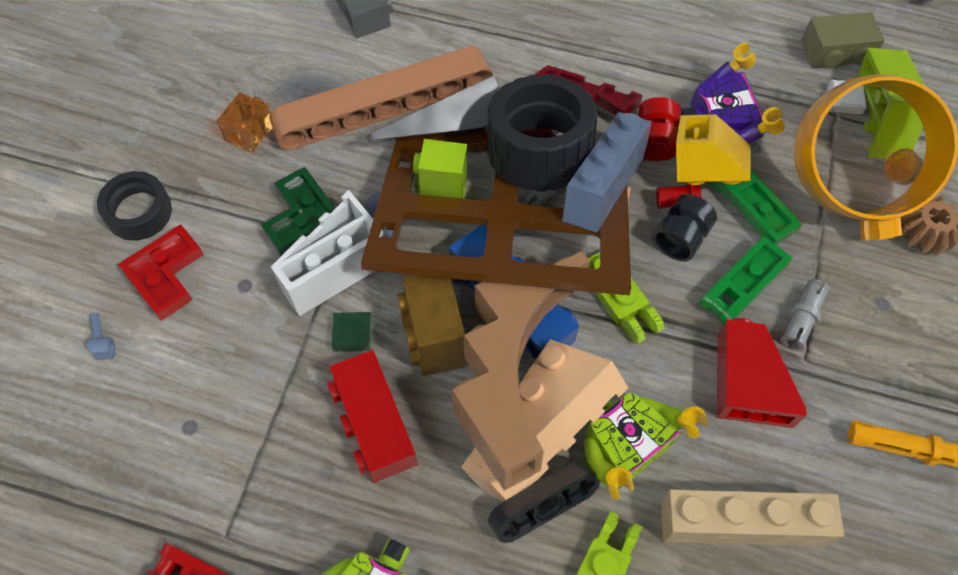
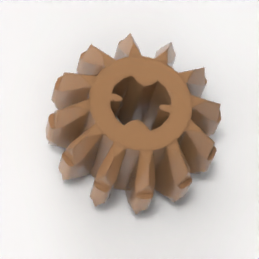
M940 196L932 199L920 209L900 217L902 235L900 237L910 240L908 247L915 245L919 247L921 255L930 251L937 256L945 250L953 249L958 244V212L954 210L955 203L948 205L944 203L943 197Z

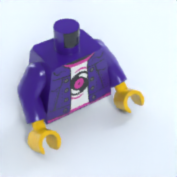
M741 43L735 47L733 53L735 59L731 63L729 61L724 63L697 86L690 107L681 108V115L716 114L749 144L764 137V132L766 131L776 135L783 132L785 128L783 119H780L782 113L778 107H771L762 114L744 72L738 73L737 71L740 67L749 69L756 62L754 52L742 58L750 50L747 43Z

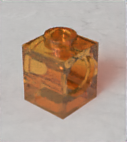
M241 92L237 94L217 120L225 142L252 154L272 129L269 120L270 110L268 104L258 97H250Z

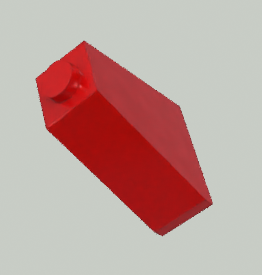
M746 318L727 319L718 333L716 418L794 428L807 416L806 406L766 325L753 323Z

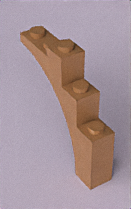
M581 251L570 257L560 258L552 265L590 268V260ZM483 281L475 285V310L485 324L476 326L464 335V359L477 377H469L452 389V409L504 491L540 472L544 452L528 423L519 394L518 369L520 359L529 337L544 316L564 298L577 290Z

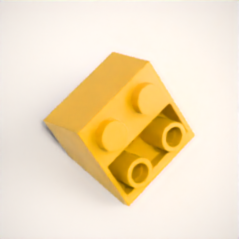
M716 114L681 115L676 141L677 182L700 185L710 181H722L725 184L733 185L742 181H750L751 145Z

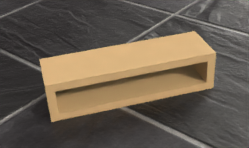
M669 490L661 500L664 543L827 547L845 537L838 494Z

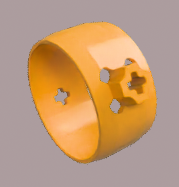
M875 74L848 79L847 82L839 84L824 93L814 102L803 117L794 142L795 168L807 193L828 211L846 218L859 220L862 240H883L901 236L900 217L920 209L937 196L948 182L958 156L957 127L945 102L925 85L909 78L891 74ZM859 86L883 88L902 97L919 116L926 138L924 162L919 175L911 187L893 202L869 211H854L836 200L823 184L815 160L816 139L823 119L840 98Z

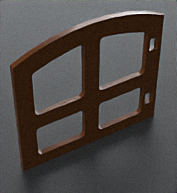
M484 128L474 132L396 140L361 260V270L630 296L631 268L627 185L598 232H594L563 222L564 208L519 203L517 200L519 187L507 183L505 179L500 178L496 173L492 198L487 201L411 193L415 176L413 174L414 156L416 152H422L424 139L467 144V151L488 150V133L485 132ZM400 161L411 163L410 168H398ZM413 218L484 225L488 228L484 255L476 258L398 250L397 245L403 221ZM381 229L393 230L392 237H379ZM517 229H531L594 235L600 240V267L591 269L515 261L511 257L514 231Z

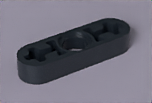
M575 461L497 505L488 517V524L500 542H514L590 498L597 491L600 481L587 462ZM550 497L545 503H543L542 505L539 506V504H540L542 501H544L546 498Z

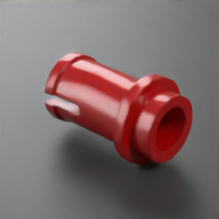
M687 183V185L657 187V208L671 207L677 197L682 194H691L702 198L700 185Z

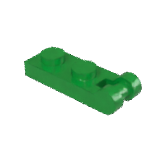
M751 168L750 181H742L739 185L725 184L722 181H710L713 189L717 192H722L761 237H767L776 245L798 232L803 225Z
M763 236L704 295L699 305L706 311L711 309L720 317L719 322L723 325L727 319L738 318L789 265L793 257ZM724 294L735 301L731 306L720 299Z

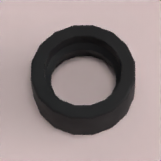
M130 171L115 176L100 190L97 199L99 215L112 233L124 240L139 241L154 236L169 222L172 213L171 200L164 186L157 177L147 172ZM138 193L154 195V204L143 215L132 219H119L115 215L117 207L127 197Z

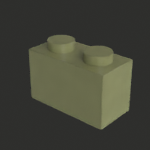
M865 12L811 17L801 41L811 68L862 64L867 49L881 48L884 38L873 13Z

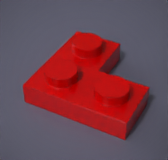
M180 224L118 265L162 321L193 300L174 274L204 254L199 245Z

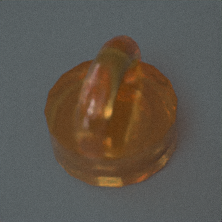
M908 148L899 149L893 152L886 160L884 166L885 174L895 183L913 184L920 173L923 160L913 150Z

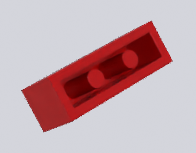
M374 350L329 366L333 380L328 381L327 385L334 403L343 402L346 414L339 417L347 438L355 436L360 449L353 451L360 473L369 472L372 482L376 483L417 466L416 453Z

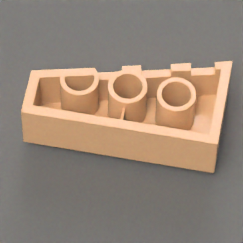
M550 339L519 383V394L528 423L544 450L541 471L504 491L476 447L461 468L484 492L504 502L532 486L549 469L547 463L558 452L562 450L566 452L576 442L573 436L589 420L594 423L605 412L602 407L614 395L619 398L629 387L611 360Z

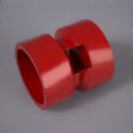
M654 97L643 101L639 105L637 116L641 119L652 121L644 159L658 162L666 161L676 156V141L682 114L681 107L676 101L665 97Z

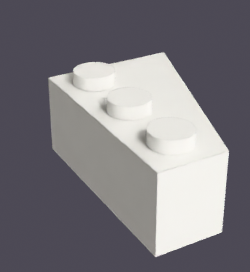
M349 190L341 197L343 202L331 214L325 212L318 219L320 225L307 237L302 235L271 266L283 294L299 316L374 272L361 270V260L373 218ZM381 229L379 237H387L385 232Z

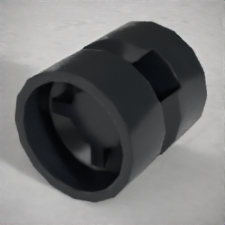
M682 194L677 197L668 210L667 216L662 219L653 232V243L664 255L671 259L682 262L692 260L702 245L703 237L706 238L715 225L717 213L706 200L695 195Z

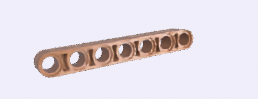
M470 46L280 105L271 111L269 120L280 147L285 150H293L427 107L493 76V73L481 50L478 47Z

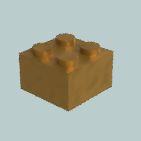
M421 275L402 277L404 292L397 293L401 321L408 341L407 346L411 364H419L422 377L466 367V360L464 359L465 332L451 278Z

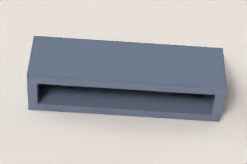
M618 112L568 183L563 222L598 232L645 156L652 121L641 119L635 114Z

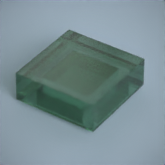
M371 312L333 313L331 346L333 352L371 350Z

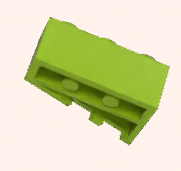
M868 48L857 77L875 74H891L909 78L925 85L907 50ZM864 86L866 106L870 121H865L864 130L872 134V144L867 148L868 157L909 160L923 129L919 116L911 105L899 95L883 88Z

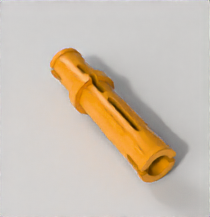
M852 420L849 425L847 440L850 445L868 447L896 455L916 458L929 466L935 467L940 464L958 468V444L944 441L941 436L933 434L928 436L916 435L867 424L858 420Z

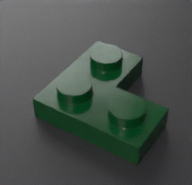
M305 166L275 182L277 191L290 209L261 224L264 233L280 256L302 235L307 237L320 225L318 219L325 212L331 214L336 209Z

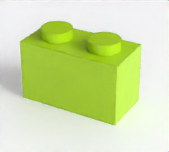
M424 139L422 152H416L414 156L413 174H417L415 193L464 199L467 186V144Z

